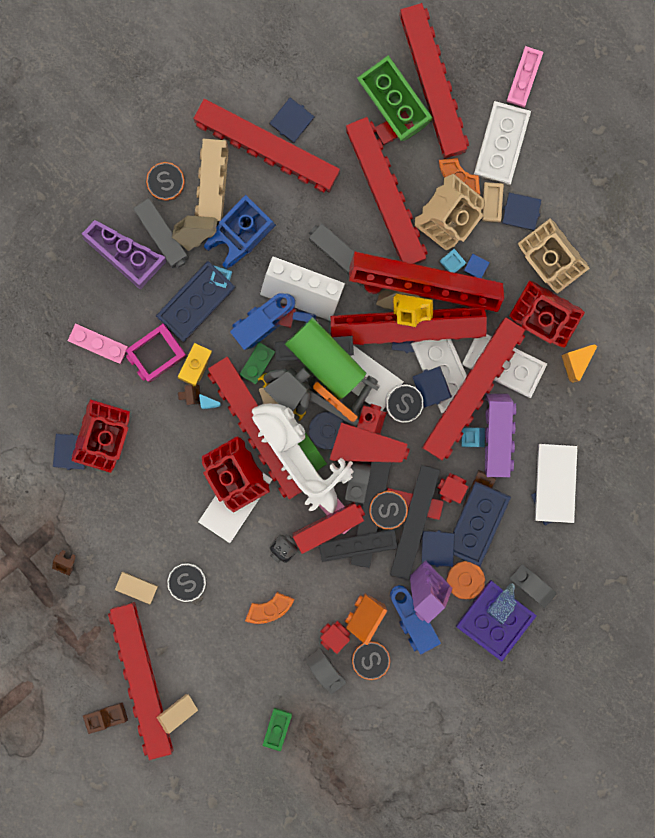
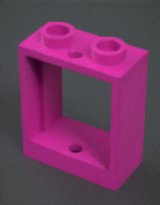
M165 324L160 325L126 349L128 353L126 358L132 366L136 364L139 369L137 371L138 375L143 381L147 380L148 382L153 381L187 357ZM161 333L176 356L149 374L134 352Z

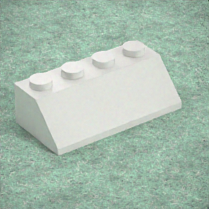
M272 257L260 295L271 299L279 293L290 294L295 299L296 309L331 321L330 316H334L345 283ZM283 298L281 303L287 305L286 298Z

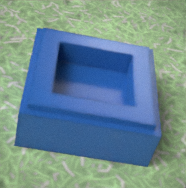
M472 254L464 272L473 277L482 278L490 262Z
M301 311L293 313V320L307 322L312 317L316 320V315Z

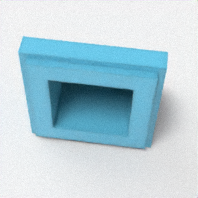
M199 394L202 409L222 406L220 402Z
M485 428L462 429L461 447H485Z

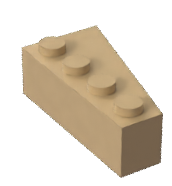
M203 139L200 150L201 167H199L198 173L200 186L197 187L199 205L195 207V216L213 217L217 219V224H219L223 219L229 148L226 140Z

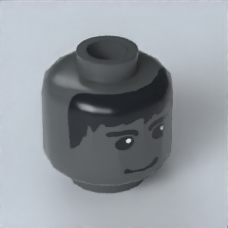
M279 535L269 547L272 552L270 556L277 563L280 561L288 563L298 552L297 544L289 535Z

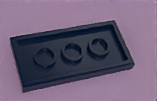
M207 261L161 309L156 317L182 342H185L236 287ZM213 271H214V272H215V276H214V280L212 281V280H210V279H211L212 273H213ZM214 282L224 284V282H226L227 286L226 288L217 286Z
M475 481L453 531L455 533L454 556L481 566L511 496Z

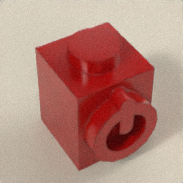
M371 404L370 407L363 406L357 428L380 434L387 412L381 411L382 407Z
M452 473L446 476L445 479L441 478L437 486L440 489L438 493L442 495L440 499L449 503L453 500L460 504L469 487L465 485L467 481Z
M339 621L333 622L331 625L327 623L320 631L322 633L320 635L322 639L320 643L327 650L331 648L336 654L350 641L349 635L351 633Z

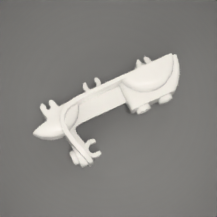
M271 403L254 407L252 409L254 415L252 419L260 430L258 437L264 436L265 438L262 442H268L284 465L281 470L284 471L286 469L290 474L287 479L293 478L298 487L308 495L309 498L306 500L305 505L313 504L309 511L315 510L321 504L328 512L334 513L337 507V494L333 487L338 482L342 481L344 484L353 478L351 475L354 472L351 468L353 462L350 461L345 466V461L340 458L338 462L341 467L337 468L332 463L330 469L334 473L328 479L323 480L298 445L299 442L305 439V430L294 419L292 410L283 405Z

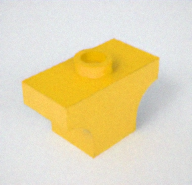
M396 294L393 297L394 314L397 315V324L416 327L419 322L432 319L433 300Z
M194 343L178 375V379L196 386L207 368L212 351Z

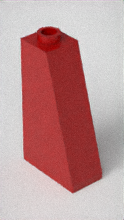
M341 423L329 460L338 461L342 458L344 461L402 462L403 459L407 460L410 449L407 448L408 444Z
M353 502L293 532V538L303 554L364 521L362 516L365 513L360 505L356 506Z

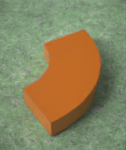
M458 158L438 161L444 178L454 174L480 195L479 175H471L465 172L460 166Z
M316 382L313 385V389L351 422L358 418L320 383Z
M277 592L266 603H252L245 621L254 624L274 621L290 609L295 599Z

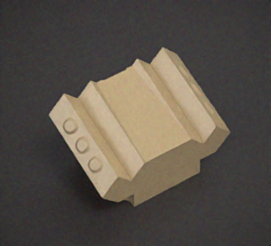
M451 174L444 178V185L436 188L434 196L423 207V213L415 217V226L443 249L448 250L455 247L459 240L464 242L483 217L481 210L484 207V199L457 176Z
M551 218L518 243L528 262L543 281L548 283L557 294L590 269L586 261L581 258L579 252L571 245L567 237Z

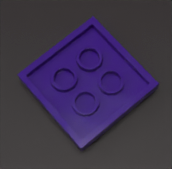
M490 580L456 624V627L500 661H503L537 615Z

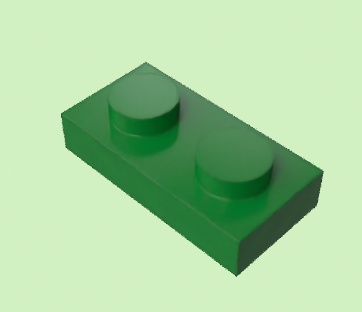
M259 342L239 375L256 385L258 378L262 376L276 352Z
M278 708L273 709L262 746L281 751L291 720V712Z

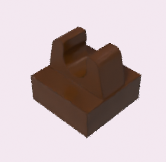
M186 385L185 392H178L179 400H186L187 405L201 404L199 385Z
M62 550L59 555L56 554L52 569L70 576L73 571L75 555L72 554L70 559L64 558L66 551Z

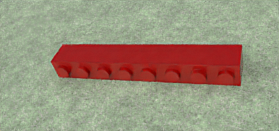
M422 3L400 9V20L427 107L432 116V123L443 158L447 159L466 153L469 141L467 136H463L462 133L463 122L456 113V110H458L457 102L455 99H452L450 94L452 92L451 83L446 81L444 75L447 74L444 62H440L439 56H441L439 45H435L433 39L435 38L433 26L430 27L428 23L430 19L428 9H424Z
M203 99L193 118L196 127L205 132L209 130L213 132L214 137L220 140L225 138L230 141V145L233 147L246 149L247 154L255 158L257 156L263 158L264 162L272 167L277 165L283 173L287 175L292 173L298 176L297 179L299 181L315 185L314 188L322 193L325 191L330 193L340 174L339 168L206 99Z
M365 117L346 125L347 135L400 261L411 264L425 261V255H428L426 247L419 242L420 233L416 226L413 227L411 220H413L412 214L409 209L406 210L403 204L406 202L402 191L398 192L396 187L398 185L395 174L391 175L389 167L391 165L388 157H384L382 154L383 145L381 140L376 139L374 135L376 129L373 122H369L368 118Z
M355 251L350 263L349 281L471 307H485V310L495 312L499 311L504 300L503 283Z
M485 307L433 310L432 319L421 321L416 327L397 324V315L394 312L330 316L331 336H353V345L486 337L487 317Z
M506 317L501 321L423 444L422 449L442 461L444 458L448 459L453 451L451 446L454 442L458 443L463 435L461 432L465 425L469 426L474 418L472 413L475 409L479 410L482 406L484 394L490 393L494 387L493 380L495 377L499 378L505 369L502 367L506 360L509 362L513 357L515 345H520L525 338V335H523L524 328Z
M226 357L209 367L210 373L207 374L213 384H218L220 388L218 390L219 395L223 400L227 399L230 404L228 406L229 411L233 417L237 415L240 420L238 423L243 433L247 431L251 437L248 439L253 449L257 448L260 455L258 457L262 464L269 466L270 471L268 473L272 480L279 482L281 487L278 489L282 496L291 499L301 493L302 490L293 478L287 479L290 475L286 469L284 471L281 470L284 465L269 443L262 442L265 437H258L260 430L252 419L254 416L252 409L257 407L258 404L230 359Z
M132 602L110 609L111 613H108L110 624H114V640L116 643H119V659L121 662H124L125 669H123V675L125 680L129 681L130 688H128V694L130 699L134 701V716L139 720L138 733L144 739L145 744L142 745L144 755H148L149 760L171 755L174 749L170 734L165 732L157 719V716L164 711L136 604Z

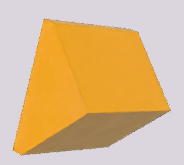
M590 345L561 355L570 382L580 381L597 348L596 345Z

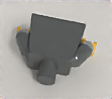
M302 367L296 372L293 368L289 370L281 368L265 373L258 378V381H264V390L278 404L290 408L294 414L300 417L299 421L304 417L311 396L308 391L311 386L306 382L312 375L309 369Z

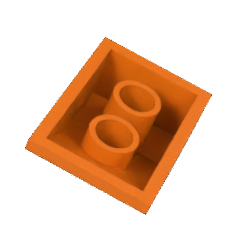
M365 593L363 597L361 595L358 597L354 604L357 608L354 613L350 612L345 622L347 623L346 629L364 644L368 645L387 609L384 603Z

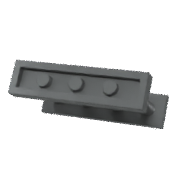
M312 373V375L306 380L307 383H309L310 379H311L312 376H313V373ZM369 375L361 380L365 383V386L350 409L356 416L359 415L358 411L371 389L374 388L378 391L380 387L377 384L378 380ZM311 388L308 390L311 394V401L351 425L357 426L360 417L351 422L316 390L314 391Z

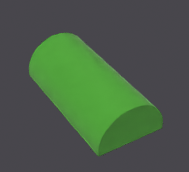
M389 55L357 77L401 141L411 138L431 122L432 116ZM404 111L407 112L409 116L408 119H403L401 117V114ZM413 122L414 126L410 129L404 125Z
M313 317L285 343L291 352L338 400L351 392L367 374Z

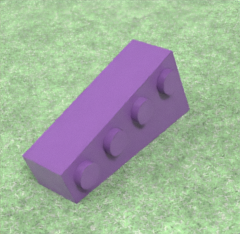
M96 220L82 233L83 240L140 290L166 263V257L151 251V249L134 242L132 239L117 233V231Z
M486 394L485 400L489 403V409L485 410L486 423L488 424V427L485 429V440L488 443V446H485V474L487 477H510V471L514 470V460H511V453H514L515 443L512 441V434H515V422H512L513 415H516V403H513L509 394Z
M425 560L410 575L415 614L420 620L430 623L446 607L452 587Z

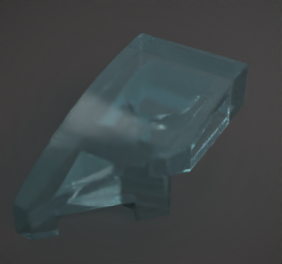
M512 583L486 611L500 624L506 621L513 612L514 606H517L514 597L515 586Z

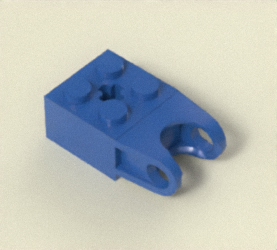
M245 195L219 222V225L216 227V233L211 238H208L204 248L209 251L219 244H227L229 253L222 265L225 269H228L250 253L276 224ZM247 220L249 222L251 221V225L249 227H246L245 224Z
M284 293L275 295L261 307L251 309L247 313L248 317L246 319H240L232 325L234 329L230 333L244 350L252 349L280 326L278 322L295 308L294 297ZM283 298H286L287 305L285 308L281 306V300Z
M402 585L393 587L390 597L402 619L399 621L405 635L409 633L411 636L408 640L414 652L418 650L421 655L440 645L441 642L431 624L425 620H420L415 614L413 599L408 590ZM398 592L405 593V597L402 600L395 599Z

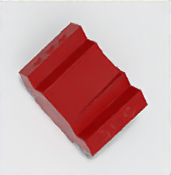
M529 280L509 316L527 331L550 344L554 343L565 348L585 312L580 307L571 304L568 300Z
M90 399L72 454V461L111 473L116 461L120 458L129 428L127 425L130 411Z
M239 436L202 456V465L206 470L203 474L219 502L223 501L226 507L233 513L270 492L269 484L263 480V472L257 467L251 452L245 448V441Z

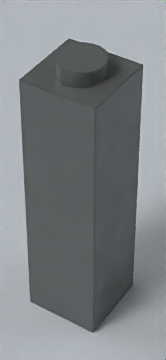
M148 198L134 207V211L171 267L180 268L185 265L189 257L181 245L172 238L173 233L151 200Z
M323 224L319 227L315 225L309 232L311 235L309 241L349 275L354 251Z

